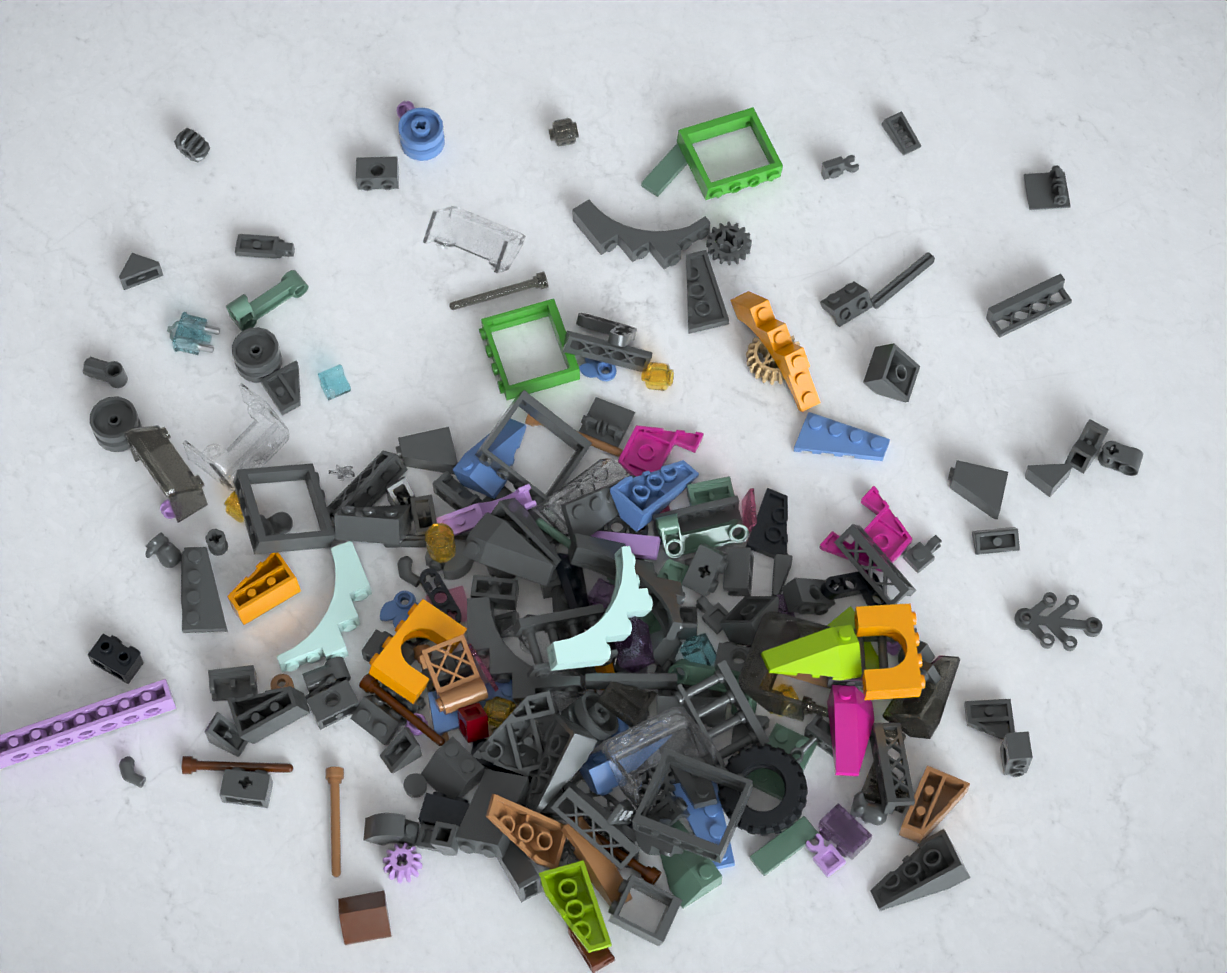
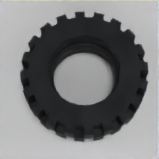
M754 744L751 745V748L738 750L739 753L735 756L732 755L728 759V764L723 766L728 772L736 775L741 773L746 777L754 770L770 769L782 778L785 793L781 803L769 811H756L746 805L737 827L747 831L749 834H761V836H768L771 833L778 834L781 833V830L790 828L793 822L800 818L801 812L807 803L808 787L800 764L797 763L791 754L786 753L784 749L772 747L770 744H764V746ZM718 784L719 800L725 814L730 819L741 796V792Z

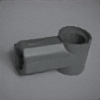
M90 357L83 364L82 372L84 375L108 382L113 388H121L127 383L128 378L123 366L117 361L106 362Z
M343 657L329 659L324 666L302 674L309 693L326 682L331 676L335 677L336 682L346 679L349 682L351 679Z

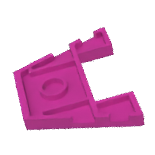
M636 425L618 459V465L628 474L635 475L636 477L642 475L645 471L654 472L660 470L668 459L674 445L696 453L704 433H685L684 430H677L676 432L665 431L664 428Z
M873 486L861 499V504L877 516L864 530L894 563L912 543V537L900 520L891 512L889 505L881 498L877 488ZM832 531L820 544V549L849 560L834 543L840 536ZM855 540L852 544H849L847 541L843 542L847 549L855 550ZM859 553V563L861 565L869 566V556L867 553Z

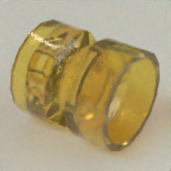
M443 523L430 526L425 534L427 551L430 558L440 563L451 560L456 552L453 530Z

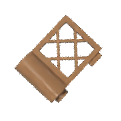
M464 634L421 651L422 656L418 658L422 669L427 668L438 697V699H435V704L439 712L443 711L447 715L457 711L459 708L488 699L487 689L480 678ZM458 641L461 642L463 647L461 657L448 653L451 645ZM447 646L446 651L440 649L442 647ZM435 650L443 653L440 665L431 663L427 653ZM447 656L458 660L454 672L442 668ZM462 662L470 665L473 675L465 678L457 674ZM440 671L452 675L449 684L440 687L437 680ZM455 677L461 679L456 682H453Z

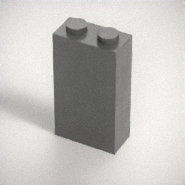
M485 769L455 836L460 850L468 854H482L489 858H504L511 840L486 817L491 796L496 794L526 807L525 800L530 787L528 777Z

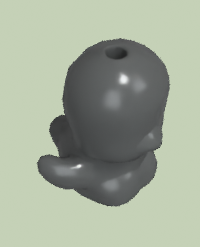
M277 512L268 519L260 514L266 536L287 534L293 527L292 518L286 512Z
M162 532L145 546L147 548L146 558H150L152 554H155L160 563L166 568H173L181 561V551L173 543L169 542V539Z
M863 791L858 792L854 796L850 818L860 817L865 824L870 823L873 825H882L886 822L888 814H883L881 804L868 802L864 797Z

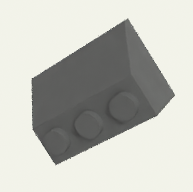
M682 684L684 690H686V689H688L689 687L692 686V685ZM705 689L689 699L695 710L722 697L725 695V692ZM658 690L656 722H661L662 725L666 726L684 723L685 726L694 727L683 704L679 705L674 696L676 691ZM726 705L700 718L702 723L713 728L724 722Z

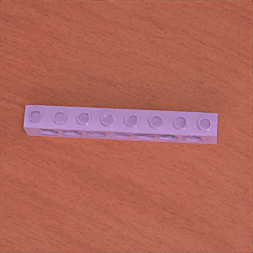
M166 679L0 735V769L176 709Z

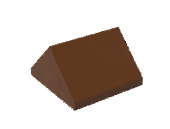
M385 890L338 899L339 918L345 945L392 937Z

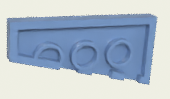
M808 412L794 446V452H801L802 450L811 451L812 454L829 453L839 457L848 455L854 456L857 459L883 461L890 439Z
M512 680L508 683H485L488 699L479 703L487 715L495 714L516 705L512 694ZM436 691L428 692L434 731L441 736L443 733L458 729V710L447 715L443 711L439 712L435 704V699H438Z
M712 781L717 804L694 809L680 783L673 784L676 788L672 792L673 795L681 797L688 805L687 810L690 816L686 819L694 835L719 845L727 826L723 808L718 797L717 783ZM729 843L721 864L712 861L717 869L735 866L731 843Z

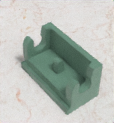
M730 476L687 485V497L690 506L735 496Z

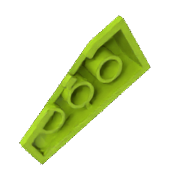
M851 624L827 628L761 653L769 673L794 676L798 673L811 674L812 678H819L821 675L830 676L832 680H846L862 676L860 645Z
M584 860L539 872L545 896L585 949L590 953L611 947L612 944Z

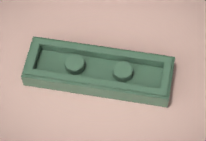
M678 143L641 182V187L657 197L687 165Z
M803 816L790 828L784 830L752 854L750 860L762 875L766 876L806 846L807 841L811 842L815 839L818 831Z

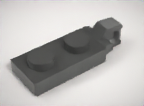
M238 234L235 247V255L277 259L282 258V256L294 257L295 252L293 243H287L285 240L279 239L278 236Z

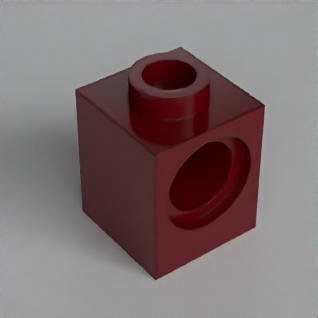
M479 702L458 709L459 731L467 743L489 737L488 715Z

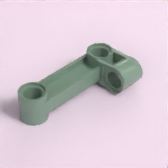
M291 270L282 277L279 284L250 303L248 302V297L243 294L227 304L226 309L233 322L241 331L253 328L259 318L291 297L299 298L304 295L309 286L295 270Z
M678 513L656 518L661 546L670 558H678L681 555L694 553L699 545L703 543L716 548L733 543H743L749 536L747 527L738 519L681 533L677 518ZM735 528H742L738 535H732ZM670 543H678L674 550H668Z
M679 659L669 668L668 673L677 674V684L693 686L714 675L716 670L714 666L690 662L687 659ZM677 668H681L684 671V675H680ZM731 670L755 713L759 684L757 676L751 672L743 673ZM742 681H746L750 689L745 688L742 685ZM719 682L707 688L721 692L727 691L723 683L719 684ZM734 703L732 704V715L738 712Z

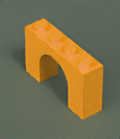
M424 599L418 605L416 603L412 605L407 613L409 615L407 620L399 622L395 628L396 634L393 638L389 636L382 645L383 651L380 654L375 653L369 662L371 665L369 674L412 704L416 702L427 687L429 678L404 660L401 653L402 644L416 637L426 638L436 644H440L463 634L465 636L467 628ZM460 641L451 645L449 653H453Z
M911 603L856 607L854 621L857 637H890L901 645L905 655V659L895 667L864 670L862 676L864 700L920 697L922 688H925L924 674L920 675L919 667H922V655L917 653L919 634L914 631L916 613L915 611L912 612Z

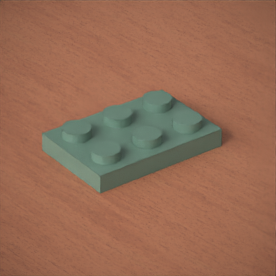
M776 723L768 738L770 742L767 744L775 748L780 747L790 754L793 748H800L809 738ZM816 741L804 753L803 761L800 763L803 772L818 742ZM794 754L793 757L797 760L800 758V755ZM763 768L754 770L749 774L748 779L753 781L754 788L782 801L785 786L782 778L776 772Z

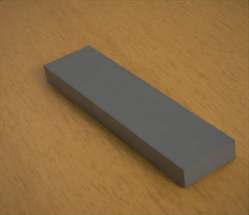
M586 673L585 683L586 689L675 690L677 674Z

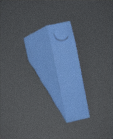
M510 418L488 449L509 467L513 466L515 461L514 454L516 449L520 447L527 428L526 424ZM488 434L463 455L453 468V472L463 486L495 499L507 483V480L501 479L490 466L483 465L475 455L489 436Z
M682 460L662 466L660 470L654 472L645 471L642 475L634 478L632 476L625 477L610 489V493L620 518L638 532L652 521V515L659 514L684 491L687 485L691 484L699 476V473Z
M661 728L636 737L632 744H616L613 751L603 753L600 750L589 755L587 761L578 771L592 792L597 795L609 794L613 791L612 788L619 786L672 736L671 732Z

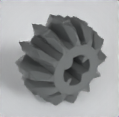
M189 128L180 132L174 141L180 153L194 162L199 163L208 155L210 150L209 143L205 141L204 137Z

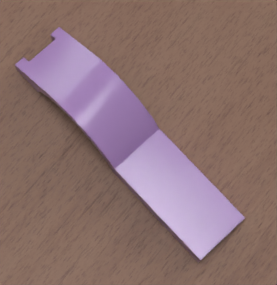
M530 484L519 487L513 493L500 499L476 503L436 518L443 539L446 540L471 531L485 513H491L500 500L515 498L526 510L537 506L536 501H532L529 493L531 489Z

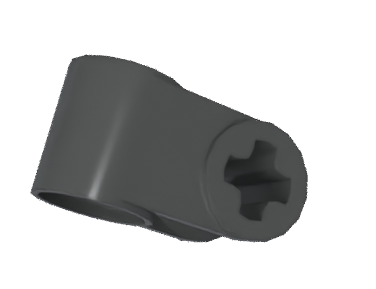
M1108 441L1104 444L1098 460L1106 468L1119 471L1128 476H1135L1138 474L1143 452L1116 441Z

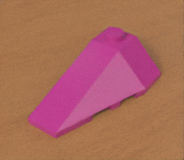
M832 685L827 700L835 775L858 776L875 720L873 703L871 700H864V694L855 686Z

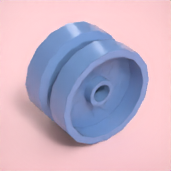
M414 108L407 111L401 117L398 123L400 145L404 154L417 161H428L442 152L445 145L443 121L439 114L428 108Z

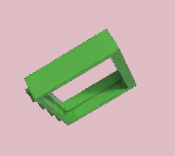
M754 107L678 131L677 143L705 200L715 197L719 198L727 193H736L743 188L755 187L760 183L773 181L781 176L783 164ZM751 126L769 165L711 182L692 144Z
M554 298L481 319L482 328L479 329L482 340L486 339L487 345L485 350L488 358L492 357L494 363H491L494 376L498 375L500 381H497L500 394H505L506 400L516 398L523 390L531 394L580 379V369L575 355L563 352L566 330ZM549 316L567 369L509 385L492 332Z

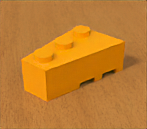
M279 552L271 553L263 563L259 562L256 566L257 569L249 577H245L227 596L233 611L243 625L301 592L295 575Z

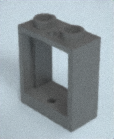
M631 875L627 880H622L617 891L621 894L617 901L613 900L608 910V913L611 914L608 921L660 946L668 934L682 899ZM631 888L667 905L655 933L619 916Z

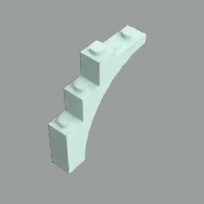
M352 541L331 548L335 563L336 582L330 606L320 624L305 640L277 656L282 672L294 671L300 665L315 663L324 656L326 661L334 657L345 658L349 656L341 632L352 631L360 625L353 601L364 600L368 595L372 594L370 584Z
M623 546L615 553V588L610 604L602 618L586 632L570 639L555 641L547 648L551 671L603 665L610 659L611 654L610 646L606 642L624 641L631 634L632 624L628 618L644 617L652 610L653 601L652 597L648 594V589H639L640 579L635 572V556L631 553L630 546Z

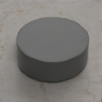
M418 773L408 775L404 780L406 794L413 798L421 797L427 790V782L424 776Z

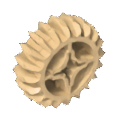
M794 335L791 336L792 342L800 346L799 341L794 342ZM754 337L752 343L748 345V351L746 352V364L750 367V373H755L756 379L762 377L763 384L769 380L771 385L775 381H778L781 385L785 379L761 340ZM759 353L763 354L765 359L763 363L758 358Z

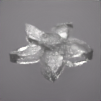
M336 465L335 470H329V474L337 475V479H340V481H344V477L352 478L355 476V473L352 471L353 466L341 467Z

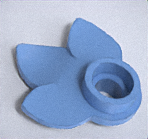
M585 358L586 363L579 366L580 372L584 376L589 378L597 377L601 381H610L614 379L617 373L615 365ZM605 370L609 371V373H607V374L602 373V372L605 371Z
M409 591L397 593L394 600L383 605L380 612V620H393L395 628L401 620L406 621L409 617L407 613L414 603L418 605L414 594ZM403 600L409 601L407 605L401 604Z

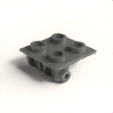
M1053 166L1049 173L1024 174L1029 210L1071 207L1065 172H1063L1060 166Z
M596 397L587 416L584 415L582 417V426L579 432L619 447L635 412Z

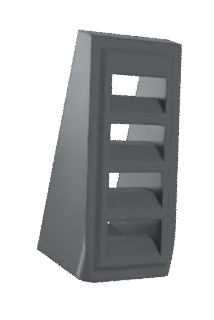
M902 111L886 118L881 124L903 156L921 148L919 140ZM897 123H898V124H899V126H898V127H896V128H894V126H893V125H895V124H897ZM901 129L904 131L900 134L897 133ZM907 135L908 138L902 141L901 138ZM909 142H912V143H913V145H911V146H909V147H907V148H906L905 145H904V144H907V143H909Z
M776 554L774 557L772 596H777L778 599L782 593L781 588L785 585L792 566V555Z
M634 795L618 803L606 822L609 824H632L641 800Z

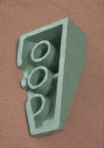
M680 820L671 826L689 833ZM684 850L683 854H673V857L660 855L669 890L674 896L682 899L680 905L682 909L722 884V874L710 859Z

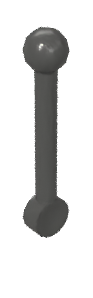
M329 677L326 682L306 695L305 698L308 699L314 692L321 691L328 685L336 682L335 677Z

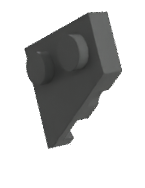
M297 361L260 380L282 416L301 406L299 365Z
M1011 699L965 701L967 726L1002 740L1006 733L1015 732Z

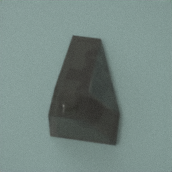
M939 655L931 662L941 677L936 685L929 681L925 682V688H922L920 697L893 698L883 713V718L889 723H901L902 732L909 737L931 739L940 724L960 658Z

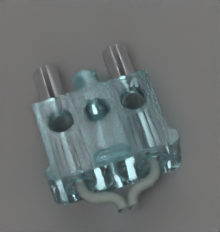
M183 312L180 321L174 322L173 326H168L167 332L170 333V339L173 341L175 352L182 351L198 355L200 350L213 353L214 346L202 342L210 343L212 336L207 335L206 332L219 335L220 328L208 325L205 318L188 315L186 312ZM178 324L175 336L173 338V332L170 329H174Z

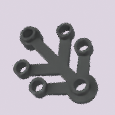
M1048 592L1044 595L1042 601L1033 608L1019 609L1014 617L1015 624L1022 630H1030L1045 649L1053 646L1055 638L1052 634H1045L1038 625L1047 626L1062 642L1064 649L1067 651H1073L1076 648L1077 639L1074 636H1068L1061 627L1083 630L1089 637L1098 636L1102 630V622L1095 617H1090L1087 620L1061 618L1070 610L1078 607L1079 598L1076 595L1067 596L1065 603L1048 616H1039L1047 607H1053L1057 601L1056 595ZM1046 598H1052L1053 602H1047ZM1074 600L1076 604L1071 605L1068 601ZM1022 616H1028L1030 620L1026 621ZM1090 623H1095L1097 627H1091ZM1045 638L1050 639V640H1051V643H1050V644L1045 643V642H1044V639H1045ZM1072 641L1074 645L1069 646L1066 642Z

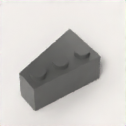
M411 505L343 506L334 515L335 540L399 545L411 531Z
M291 686L267 690L265 693L255 695L246 694L245 697L227 698L239 738L252 744L310 713L304 693Z

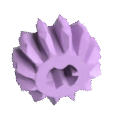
M404 843L403 847L399 849V845L395 844V851L387 849L386 852L389 857L383 858V863L386 864L383 868L384 872L389 873L390 880L397 877V882L402 883L403 878H406L407 882L410 883V875L414 877L419 876L417 869H422L423 867L422 863L419 862L422 856L420 853H416L417 850L414 846L408 849V844ZM402 860V862L404 863V860H406L407 864L405 866H403V864L399 866L398 862Z

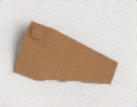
M492 794L486 817L536 864L548 869L557 868L566 840V836L561 831L565 824L501 796Z

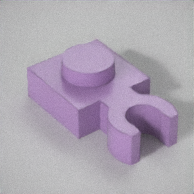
M817 833L815 839L819 844L814 846L807 841L806 848L810 852L816 853L813 861L828 878L845 865L846 860L832 844L825 847L823 837Z

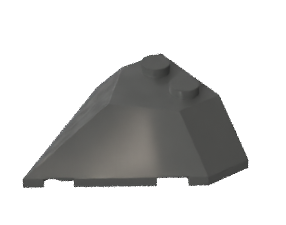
M551 691L527 695L472 757L484 759L494 763V765L527 777L537 775L539 770L537 759L539 754L543 755L547 743L543 741L545 733L555 713L560 714Z

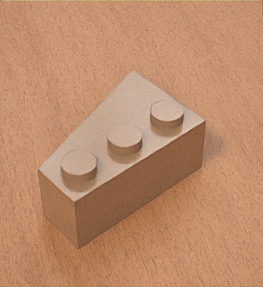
M927 765L914 795L915 804L909 807L899 835L917 843L926 839L967 794L971 783Z

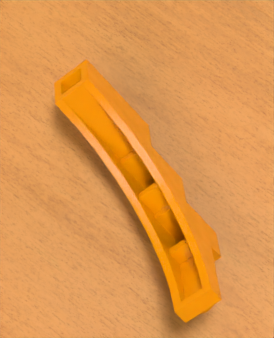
M750 291L731 299L730 301L737 319L745 323L756 334L776 362L793 395L798 410L804 412L821 403L808 370L810 364L804 348L792 342L786 323L775 319L769 300Z

